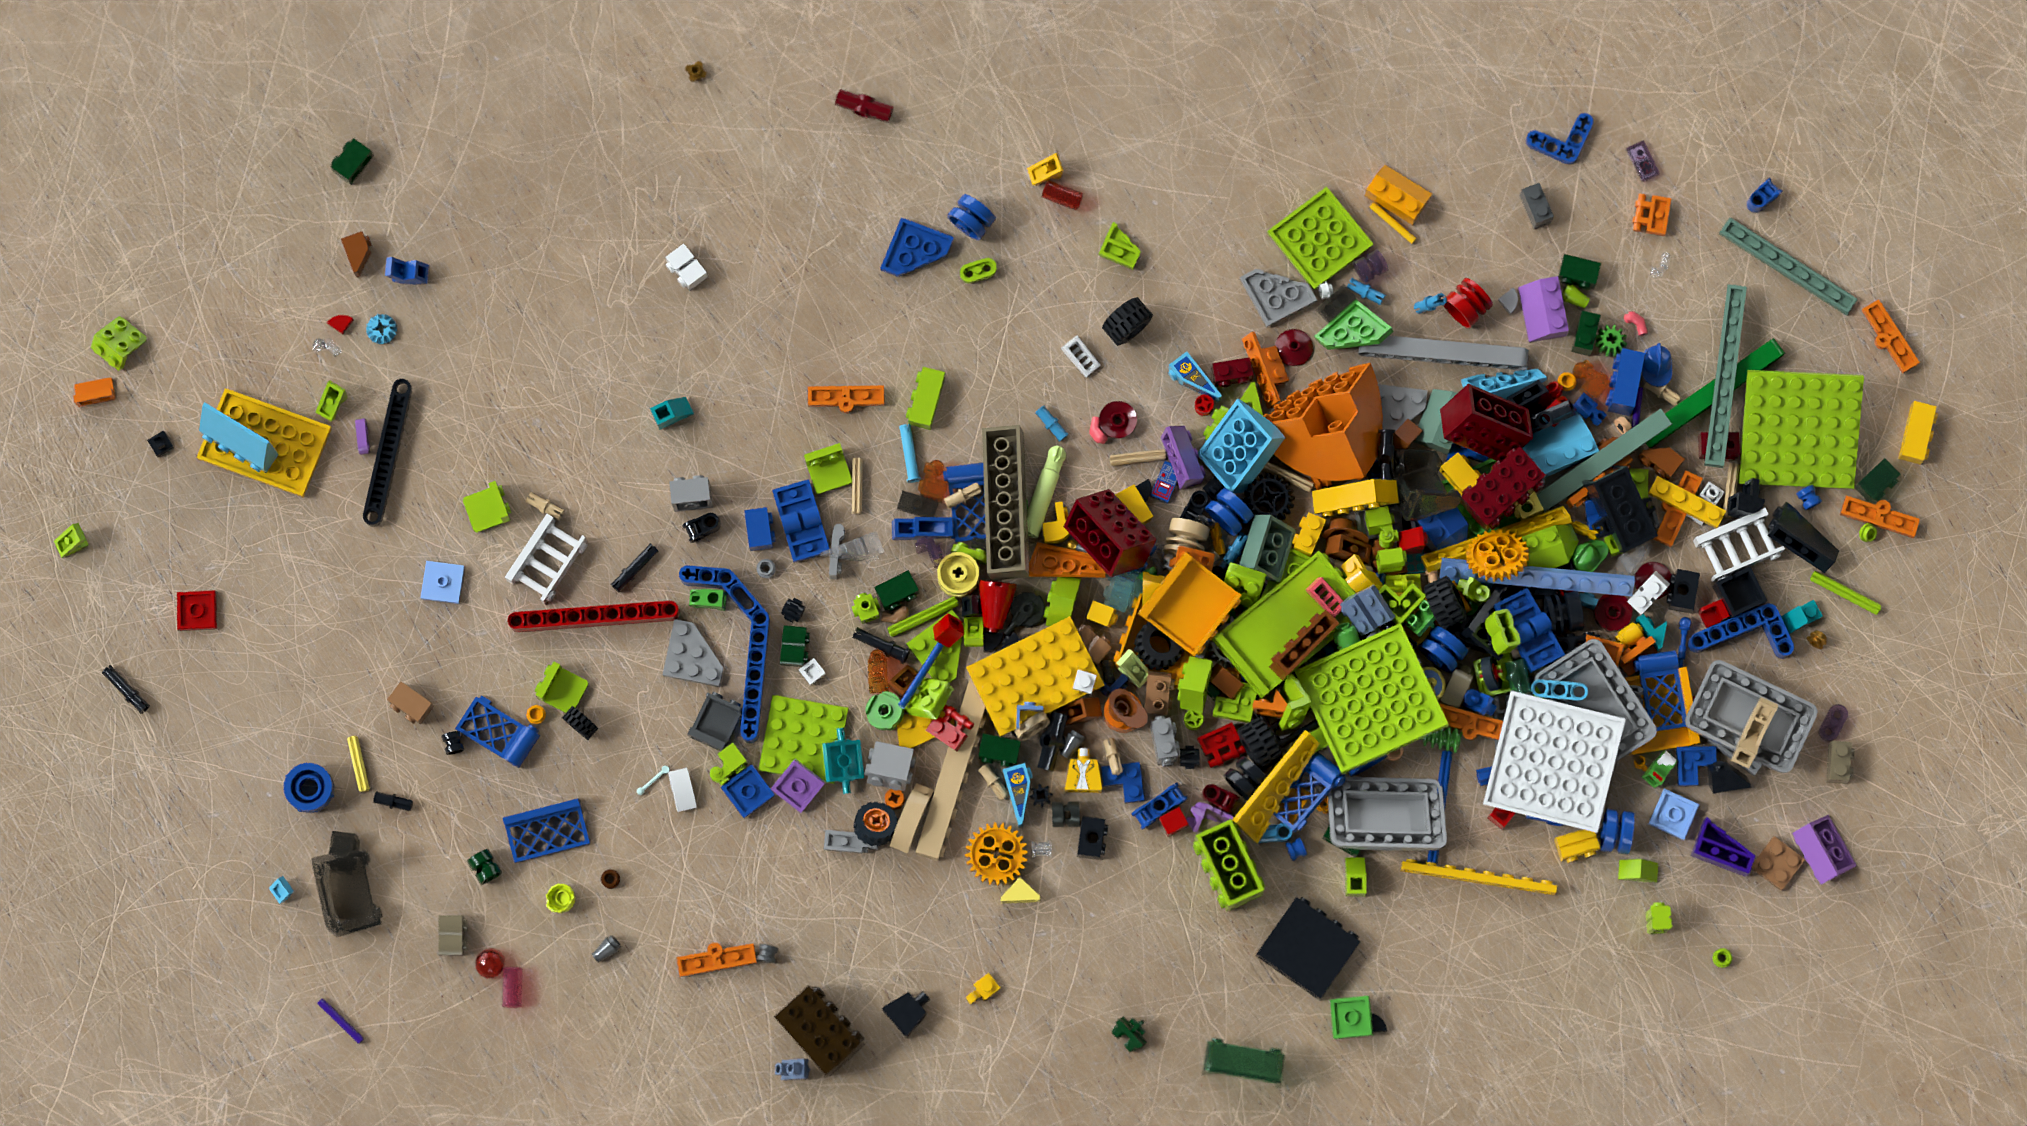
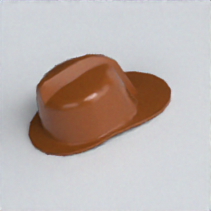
M1331 518L1329 529L1323 533V538L1326 540L1327 537L1343 534L1364 543L1369 542V537L1363 532L1358 531L1356 524L1347 518Z
M1125 689L1113 690L1109 696V713L1111 717L1131 728L1144 727L1148 716L1142 705L1129 691Z

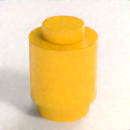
M1632 622L1617 632V636L1614 638L1616 642L1624 644V650L1626 647L1630 648L1639 639L1644 637V630L1640 624Z

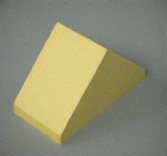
M1020 877L1001 897V904L1040 902V895Z

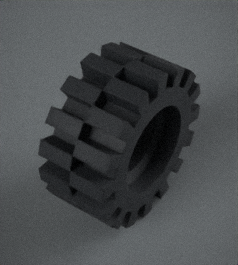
M574 706L562 717L564 721L587 740L599 729Z

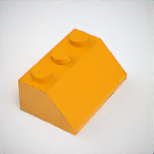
M1384 165L1375 175L1365 192L1367 198L1411 225L1414 224L1433 195L1387 165Z

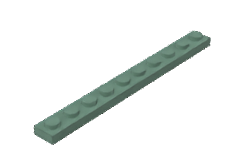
M1730 284L1727 286L1704 466L1724 468L1746 286Z

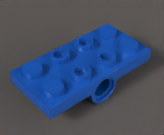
M809 479L773 489V495L793 562L796 563L830 553Z
M1528 588L1494 604L1495 611L1508 609L1511 613L1514 627L1520 636V645L1516 648L1530 673L1565 656L1563 649L1551 630L1552 624L1546 613L1540 611Z

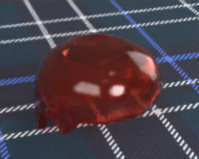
M486 948L478 954L475 968L479 975L486 979L496 978L504 970L505 957L500 950Z

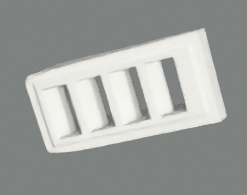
M1078 336L1073 337L1061 347V350L1085 377L1101 366ZM1076 344L1078 347L1071 352L1070 348ZM1082 350L1083 353L1076 358L1074 355ZM1084 356L1088 357L1083 363L1079 362ZM1091 361L1093 364L1088 369H1085L1084 366Z

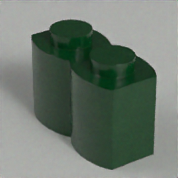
M783 625L780 665L803 667L804 663H808L809 652L805 651L806 644L810 643V632H807V627Z

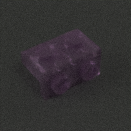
M928 536L919 538L917 543H915L916 554L928 551L933 567H938L943 559V553L940 545H935L933 537L928 538Z

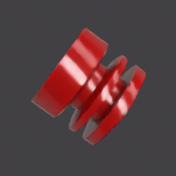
M1464 278L1461 284L1456 286L1457 293L1451 291L1446 296L1447 301L1443 306L1459 324L1470 329L1479 320L1478 314L1484 315L1486 310L1492 308L1493 303L1487 293L1477 283L1469 278Z

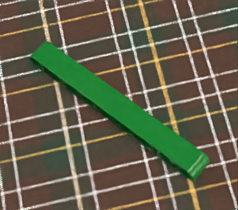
M1775 338L1769 340L1737 363L1734 390L1746 383L1747 370L1763 371L1786 354ZM1715 379L1665 413L1672 425L1646 442L1650 449L1712 406Z

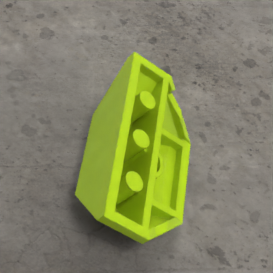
M1572 524L1554 525L1523 536L1522 541L1526 542L1529 548L1527 566L1556 569L1567 565L1579 542Z

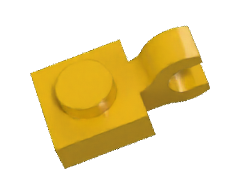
M987 973L973 984L976 990L967 995L966 1000L970 1005L980 997L987 1000L1000 990V987L992 976Z

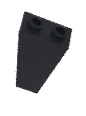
M1785 502L1782 507L1778 506L1773 512L1774 518L1768 525L1770 530L1767 536L1825 573L1836 562L1839 550L1788 502Z

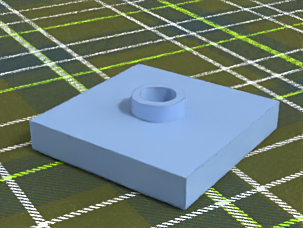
M426 561L420 598L423 600L459 604L465 566Z
M1663 789L1648 825L1685 840L1700 804Z

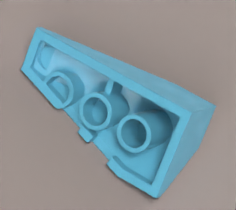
M1539 369L1515 371L1512 375L1499 372L1496 373V376L1485 377V374H1479L1461 379L1463 388L1469 383L1507 400V397L1537 380H1540L1541 383L1545 382L1547 377Z

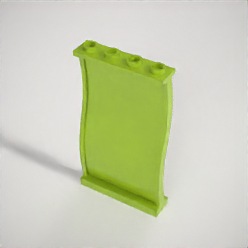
M1317 551L1310 559L1212 639L1261 699L1282 682L1269 668L1273 663L1271 658L1278 651L1282 654L1286 650L1283 646L1291 638L1295 641L1299 637L1296 633L1303 626L1308 628L1312 624L1309 620L1316 613L1321 615L1325 611L1305 591L1306 588L1318 577H1322L1343 601L1347 597L1356 594L1342 578L1343 574L1341 571L1329 563L1330 559L1325 553ZM1319 585L1314 591L1317 593L1322 586ZM1325 591L1320 598L1322 599L1328 592ZM1331 596L1325 604L1327 605L1334 598ZM1336 602L1330 609L1333 611L1339 603ZM1342 611L1335 617L1339 622L1338 625L1343 623L1352 624L1349 617L1344 616ZM1335 628L1292 670L1290 674H1292L1295 670H1297L1300 666H1302L1306 661H1308L1311 657H1313L1317 652H1319L1322 648H1324L1328 643H1330L1334 639L1332 634L1335 631Z

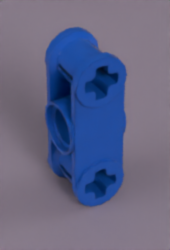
M1178 782L1131 813L1141 824L1140 828L1142 830L1188 799L1179 789ZM1156 802H1163L1165 808L1162 811L1156 810L1154 808Z

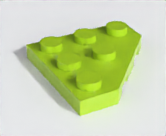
M953 610L948 612L952 616L959 619V617L955 614ZM943 617L906 643L922 666L937 644V641L934 639L933 626ZM962 637L950 648L943 647L927 672L932 679L948 681L950 684L957 678Z

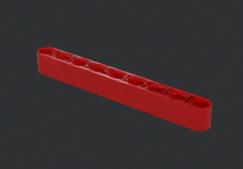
M656 601L520 611L511 613L508 616L507 622L514 632H530L674 621V619L679 617L680 610L674 601ZM668 607L676 609L672 615H668L665 612ZM654 608L656 609V614L648 616L646 615L647 610ZM636 610L637 615L635 617L629 618L627 616L628 611ZM611 611L618 612V616L615 619L608 618V614ZM596 612L599 614V617L594 621L590 620L589 615ZM578 614L580 617L578 621L571 622V615ZM554 615L560 616L558 623H551V618ZM534 617L541 618L539 624L533 625L531 623ZM515 618L522 619V623L519 626L512 625Z

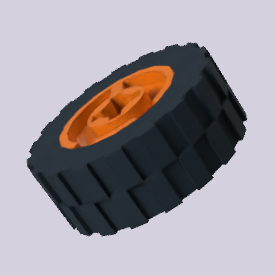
M869 802L866 805H862L858 809L854 820L853 828L855 829V835L864 844H869V846L887 844V842L892 840L898 824L895 811L890 806L885 805V803Z

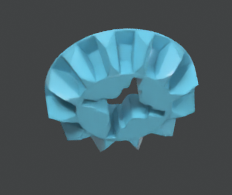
M377 314L371 317L367 323L366 332L373 342L385 344L395 337L397 326L390 316ZM379 322H381V324L384 327L386 326V328L383 329V336L379 330H376L377 328H379Z

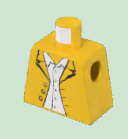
M1080 748L1078 749V759H1070L1065 793H1102L1098 760L1090 759V749Z

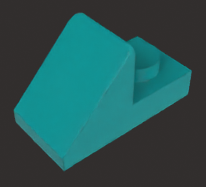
M1814 600L1802 606H1797L1781 616L1789 634L1823 617Z
M1643 613L1636 618L1635 622L1641 625L1646 638L1652 636L1655 640L1653 646L1657 651H1660L1663 647L1667 621L1654 629V623L1649 616L1646 617Z

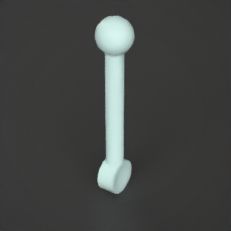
M663 766L661 772L642 788L637 789V794L643 795L644 790L663 774L669 772V767Z

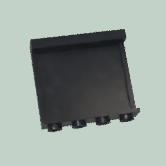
M1296 897L1263 943L1256 957L1320 1001L1361 941L1358 940L1359 936L1350 930L1347 932L1342 929L1343 925L1337 920H1329L1324 911L1319 908L1315 910L1309 906L1311 903L1307 899Z

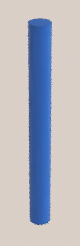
M937 642L899 702V707L905 709L943 649V644Z

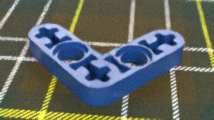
M1588 113L1580 114L1573 125L1566 143L1540 131L1533 130L1528 133L1526 144L1529 148L1564 164H1573L1590 132L1593 118ZM1587 119L1588 124L1584 126L1583 131L1579 130L1582 124L1581 121ZM1574 134H1578L1581 136L1582 141L1574 143L1571 137ZM1537 136L1538 141H1536L1535 144L1532 143L1531 138ZM1543 139H1545L1546 141H1545L1544 146H1543V148H1542V147H1540L1541 144H1542V143H1540V142H1543ZM1547 144H1556L1557 150L1555 152L1548 151ZM1562 147L1563 150H1562V152H1561V154H1560V156H1559V155H1557V154L1559 153L1560 148ZM1572 152L1573 157L1567 159L1565 153Z

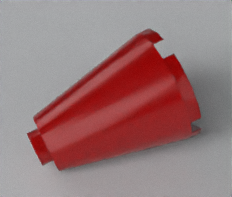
M979 580L983 627H986L987 631L998 632L999 629H1003L1017 584Z

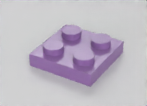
M794 759L771 787V790L802 813L823 787L825 781L797 759Z

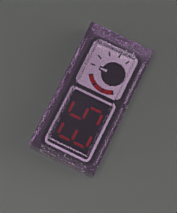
M1644 140L1626 148L1642 182L1660 174Z

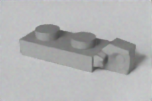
M825 831L824 850L863 854L868 853V849L878 850V846L864 844L863 841L857 838L858 836L855 835V832Z

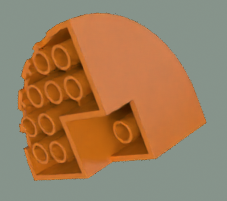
M1371 363L1350 367L1349 372L1340 375L1338 372L1332 373L1324 381L1320 378L1308 384L1309 387L1301 393L1297 390L1287 396V400L1273 406L1274 411L1270 415H1263L1286 437L1274 455L1286 465L1305 475L1329 481L1361 480L1366 477L1378 455V446L1380 445V433H1378V430L1382 429L1383 416L1380 390Z

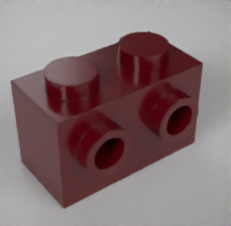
M1250 357L1212 363L1211 369L1215 387L1220 386L1224 388L1236 383L1240 385L1247 384L1253 379Z
M1701 432L1698 436L1699 459H1704V461L1708 432ZM1728 432L1726 462L1735 461L1740 455L1739 432Z

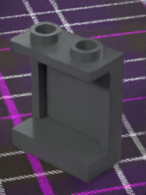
M716 692L712 694L707 693L693 727H690L687 733L688 737L718 751H722L727 747L742 715L743 709L740 707L741 704L734 700L725 701L723 696Z

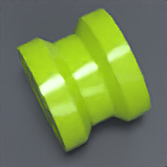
M1190 710L1187 711L1184 717L1185 726L1189 730L1199 729L1203 724V714Z

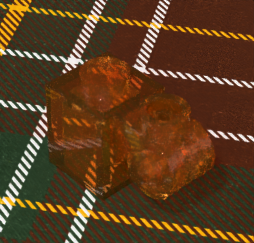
M1584 360V362H1579L1574 366L1572 374L1576 379L1585 378V383L1579 392L1587 394L1592 400L1596 401L1609 386L1610 381L1606 374L1594 370L1593 364L1588 360Z
M934 460L930 463H925L923 473H926L924 480H920L917 490L920 491L921 498L938 503H943L948 487L947 481L937 479L936 477L941 476L944 471V465L941 461Z
M879 649L870 652L868 659L870 694L882 693L884 691L889 692L887 658L884 652Z

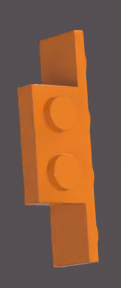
M1255 331L1242 338L1248 357H1250L1251 366L1267 408H1272L1281 401L1275 385L1284 384L1289 379L1277 347L1272 346L1261 349Z

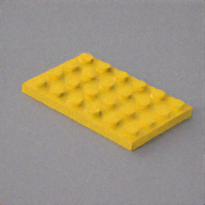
M225 388L217 410L268 440L278 452V456L267 473L262 470L257 472L250 467L251 464L244 461L242 463L234 458V453L230 451L226 453L219 449V444L216 442L209 443L203 440L196 458L304 498L332 427Z
M1070 616L966 667L1000 737L1016 729L1017 705H1024V702H1035L1036 706H1043V712L1048 714L1087 695L1088 693L1073 689L1078 670L1097 675L1092 692L1104 686ZM1020 711L1019 725L1040 712Z

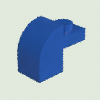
M387 257L385 276L392 278V282L413 285L427 283L428 264L417 260L405 262L394 257Z

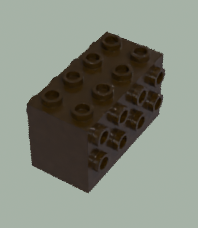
M808 985L778 1012L774 1018L826 1076H832L865 1046L863 1042L865 1038L859 1031L852 1030L849 1027L851 1022L845 1016H840L837 1013L839 1009L832 1001L825 1000L824 996L826 994L819 987Z

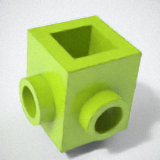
M861 593L856 596V599L853 600L854 606L851 608L854 616H859L862 625L880 618L877 610L880 608L877 597L873 598L871 593Z

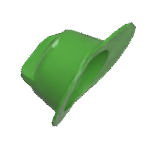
M1590 540L1576 546L1571 557L1573 569L1576 571L1594 572L1608 555L1609 549L1607 544L1600 540Z

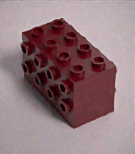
M1469 383L1440 409L1444 439L1496 461H1504L1507 457L1506 454L1511 449L1523 448L1533 439L1528 408Z
M1521 447L1511 449L1506 454L1507 457L1504 461H1497L1491 467L1490 473H1483L1477 479L1476 485L1473 487L1469 485L1462 492L1461 504L1486 532L1490 529H1495L1501 523V519L1505 516L1506 518L1515 512V508L1519 504L1523 505L1530 499L1529 496L1534 491L1537 493L1545 486L1546 475Z
M1110 489L1076 499L1063 526L1110 578L1144 567L1157 540Z

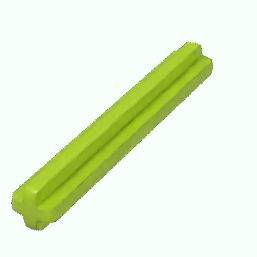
M1817 571L1812 573L1810 577L1812 582L1875 615L1880 612L1882 606L1875 601Z
M954 596L889 626L887 628L888 633L891 637L903 633L959 605L958 600Z

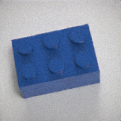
M1622 348L1620 354H1616L1612 369H1615V371H1613L1609 381V387L1612 389L1607 394L1605 405L1608 406L1607 412L1626 416L1631 415L1635 408L1645 357L1644 352Z

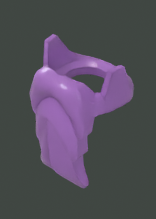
M1198 802L1191 808L1195 818L1187 817L1186 820L1193 832L1197 833L1203 818L1224 823L1230 819L1233 820L1234 817L1211 805Z

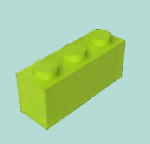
M923 367L922 372L918 371L916 383H918L917 390L913 389L911 400L913 401L912 408L908 407L906 413L908 424L931 430L945 380V372Z

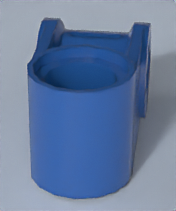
M1768 178L1748 199V210L1753 213L1760 212L1769 203L1773 202L1783 190L1778 189L1771 182L1772 179ZM1753 199H1758L1761 205H1756Z

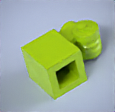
M1388 506L1365 510V521L1369 536L1380 534L1379 545L1385 549L1391 548L1395 541H1399L1397 529L1393 530L1392 524H1395L1393 512L1389 513Z
M731 743L718 753V757L723 762V767H713L709 772L712 781L723 786L731 780V775L735 773L738 775L746 769L747 760L734 743Z

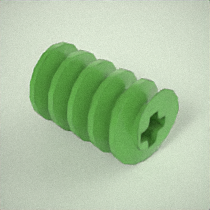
M1448 726L1445 731L1441 729L1420 739V741L1423 740L1424 746L1430 742L1431 748L1437 743L1439 750L1444 745H1446V751L1453 747L1454 753H1456L1460 745L1462 732L1459 735L1458 729L1455 728L1451 733V729Z

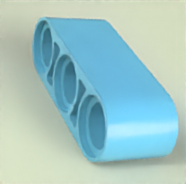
M1536 680L1531 687L1535 696L1545 698L1583 700L1588 694V689L1584 684L1575 682ZM1540 682L1546 686V690L1542 694L1536 693L1534 689L1535 685ZM1558 684L1565 687V693L1561 696L1556 695L1554 692V687ZM1582 686L1585 689L1584 696L1576 697L1573 692L1574 688Z

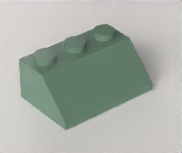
M1438 389L1432 390L1418 425L1423 431L1414 441L1415 443L1448 455L1453 442L1444 439L1440 409L1457 393Z
M1255 515L1239 565L1265 573V580L1280 583L1296 530L1272 515Z

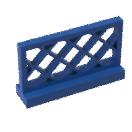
M579 798L503 817L514 863L590 843ZM578 810L579 820L576 825L566 820L570 812ZM565 813H566V815H565L564 818H562L561 816H559V815H562V814H565ZM556 816L562 820L557 830L547 825L551 817ZM546 818H547V820H546L545 823L542 822V821H540V820H542V819H546ZM534 821L543 825L538 835L528 829ZM564 822L574 827L569 837L559 832ZM529 823L526 828L522 826L523 824ZM519 826L524 829L519 840L512 836L511 827ZM545 826L555 832L550 842L540 837ZM576 829L583 832L585 841L576 842L571 839ZM526 831L536 836L531 847L521 841ZM557 833L567 839L562 847L552 844ZM538 838L548 844L542 852L533 848ZM569 840L573 842V844L567 845ZM520 843L529 848L525 856L518 858L516 848ZM550 845L554 847V849L548 850ZM531 850L534 851V852H536V853H534V854L529 855V853L531 852Z

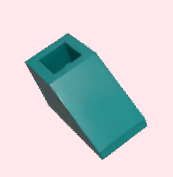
M686 397L666 400L650 408L659 430L694 414Z

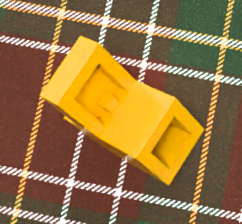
M1063 501L1055 502L1057 521L1042 523L1045 544H1059L1070 536V533L1063 527L1066 522L1065 518H1068L1067 507H1063Z
M1354 554L1341 565L1347 576L1346 582L1356 593L1372 585H1375L1378 591L1383 587L1377 574L1366 569L1359 555Z

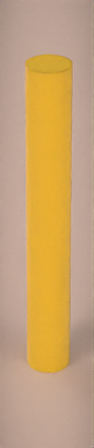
M1375 202L1370 205L1369 208L1407 241L1411 244L1415 242L1417 238Z

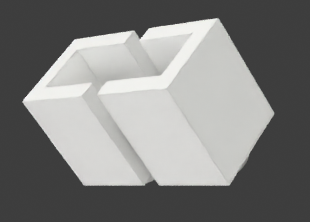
M682 244L666 256L667 264L665 265L671 273L675 272L679 276L677 280L683 288L687 287L690 291L708 278L699 262L693 259L694 256L688 248Z
M1655 571L1627 602L1642 615L1654 600L1665 591L1670 583Z

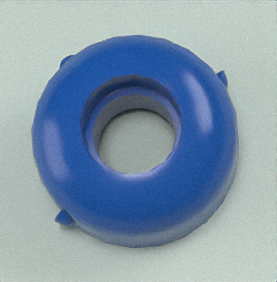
M299 764L285 776V797L299 812H318L330 803L332 797L334 798L333 779L318 764ZM307 780H315L318 784L317 792L310 797L303 796L301 793L302 784Z

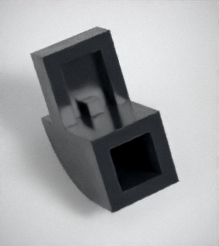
M1752 478L1746 481L1745 484H1742V493L1738 492L1728 497V516L1742 518L1762 509L1765 499L1759 498V479Z

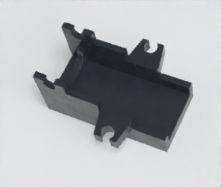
M1614 465L1612 466L1614 472L1596 481L1584 480L1582 484L1584 488H1587V495L1589 499H1592L1599 517H1601L1591 525L1593 529H1596L1598 526L1601 528V532L1595 534L1596 537L1612 535L1619 551L1625 553L1658 536L1649 517L1656 508L1655 506L1647 508V502L1652 501L1651 497L1641 499L1628 467Z

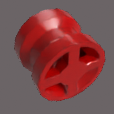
M1206 394L1198 396L1194 406L1196 413L1200 416L1210 415L1214 407L1212 397Z

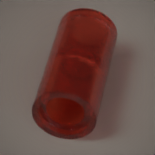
M1048 180L1041 197L1077 211L1082 201L1083 193Z

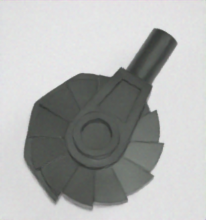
M1022 592V594L1014 597L1015 599L1011 603V615H1013L1012 622L1003 631L1005 635L1010 636L1017 626L1021 625L1029 628L1042 621L1046 606L1040 595L1037 597L1032 592Z

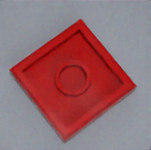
M215 590L177 592L178 631L217 629Z

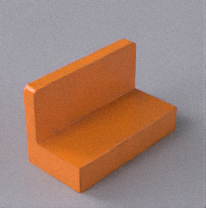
M111 377L74 385L76 394L73 395L74 403L78 407L116 400Z

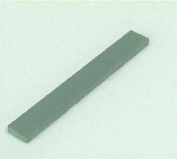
M1730 217L1719 232L1721 236L1846 316L1858 300Z
M1662 409L1653 413L1538 493L1537 497L1544 512H1547L1582 488V481H1592L1670 427L1672 423Z

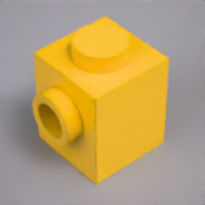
M1093 601L1086 619L1111 628L1112 625H1115L1118 614H1116V609Z

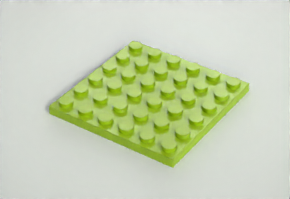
M1747 370L1739 484H1745L1746 481L1755 478L1760 480L1759 485L1803 487L1813 485L1814 487L1854 489L1864 376Z
M1401 623L1295 671L1301 687L1310 697L1312 711L1342 774L1449 726Z

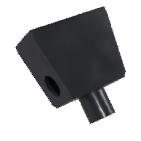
M924 991L915 998L907 992L884 1006L882 1011L900 1032L908 1038L927 1015V1012L922 1007L930 1001V998Z

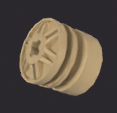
M1172 518L1168 532L1175 537L1166 538L1165 542L1167 544L1164 545L1163 551L1166 554H1171L1173 557H1176L1178 546L1204 551L1205 548L1198 543L1207 542L1210 528L1196 521Z

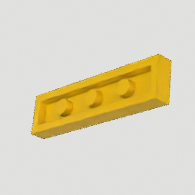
M1659 476L1656 477L1648 493L1714 528H1718L1726 510Z

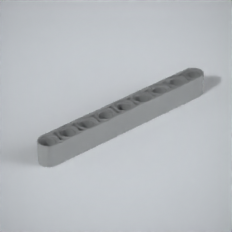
M1388 336L1380 344L1359 346L1358 354L1366 357L1526 370L1528 367L1529 350L1521 347Z

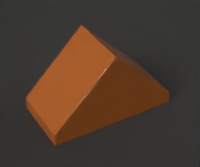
M1409 419L1393 434L1395 458L1398 460L1423 431Z
M1216 663L1212 668L1209 682L1233 700L1245 685L1220 664Z
M907 664L888 682L889 688L902 698L918 672Z

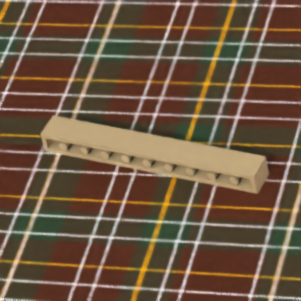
M971 677L959 714L969 717L970 721L974 723V727L971 730L968 728L963 730V733L968 737L958 752L948 747L916 849V855L939 861L940 857H944L946 846H944L945 838H950L952 828L949 827L951 820L955 821L958 812L955 806L957 801L961 802L964 792L961 790L963 783H967L969 772L966 771L968 765L973 764L975 754H972L974 746L978 747L981 738L978 732L980 728H984L986 718L983 716L987 709Z

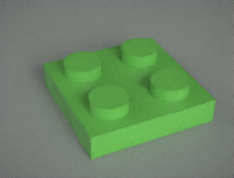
M1370 996L1330 999L1333 1039L1373 1035Z

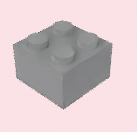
M697 475L693 476V479L685 480L684 477L674 478V481H669L671 503L674 512L713 508L708 477Z

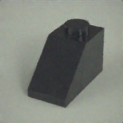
M1716 761L1713 764L1707 765L1708 783L1713 794L1751 788V783L1747 776L1729 763Z

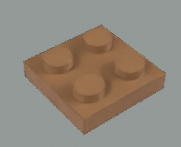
M1773 836L1753 862L1751 868L1782 891L1805 859Z

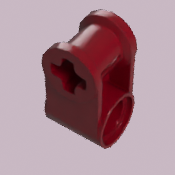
M1214 784L1205 786L1201 793L1204 802L1230 815L1233 813L1232 809L1236 801L1240 799L1238 795ZM1206 790H1214L1216 793L1215 798H1208Z

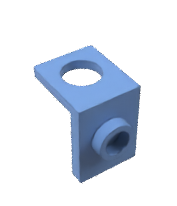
M1024 702V705H1017L1016 730H1019L1020 711L1043 712V706H1036L1035 702Z

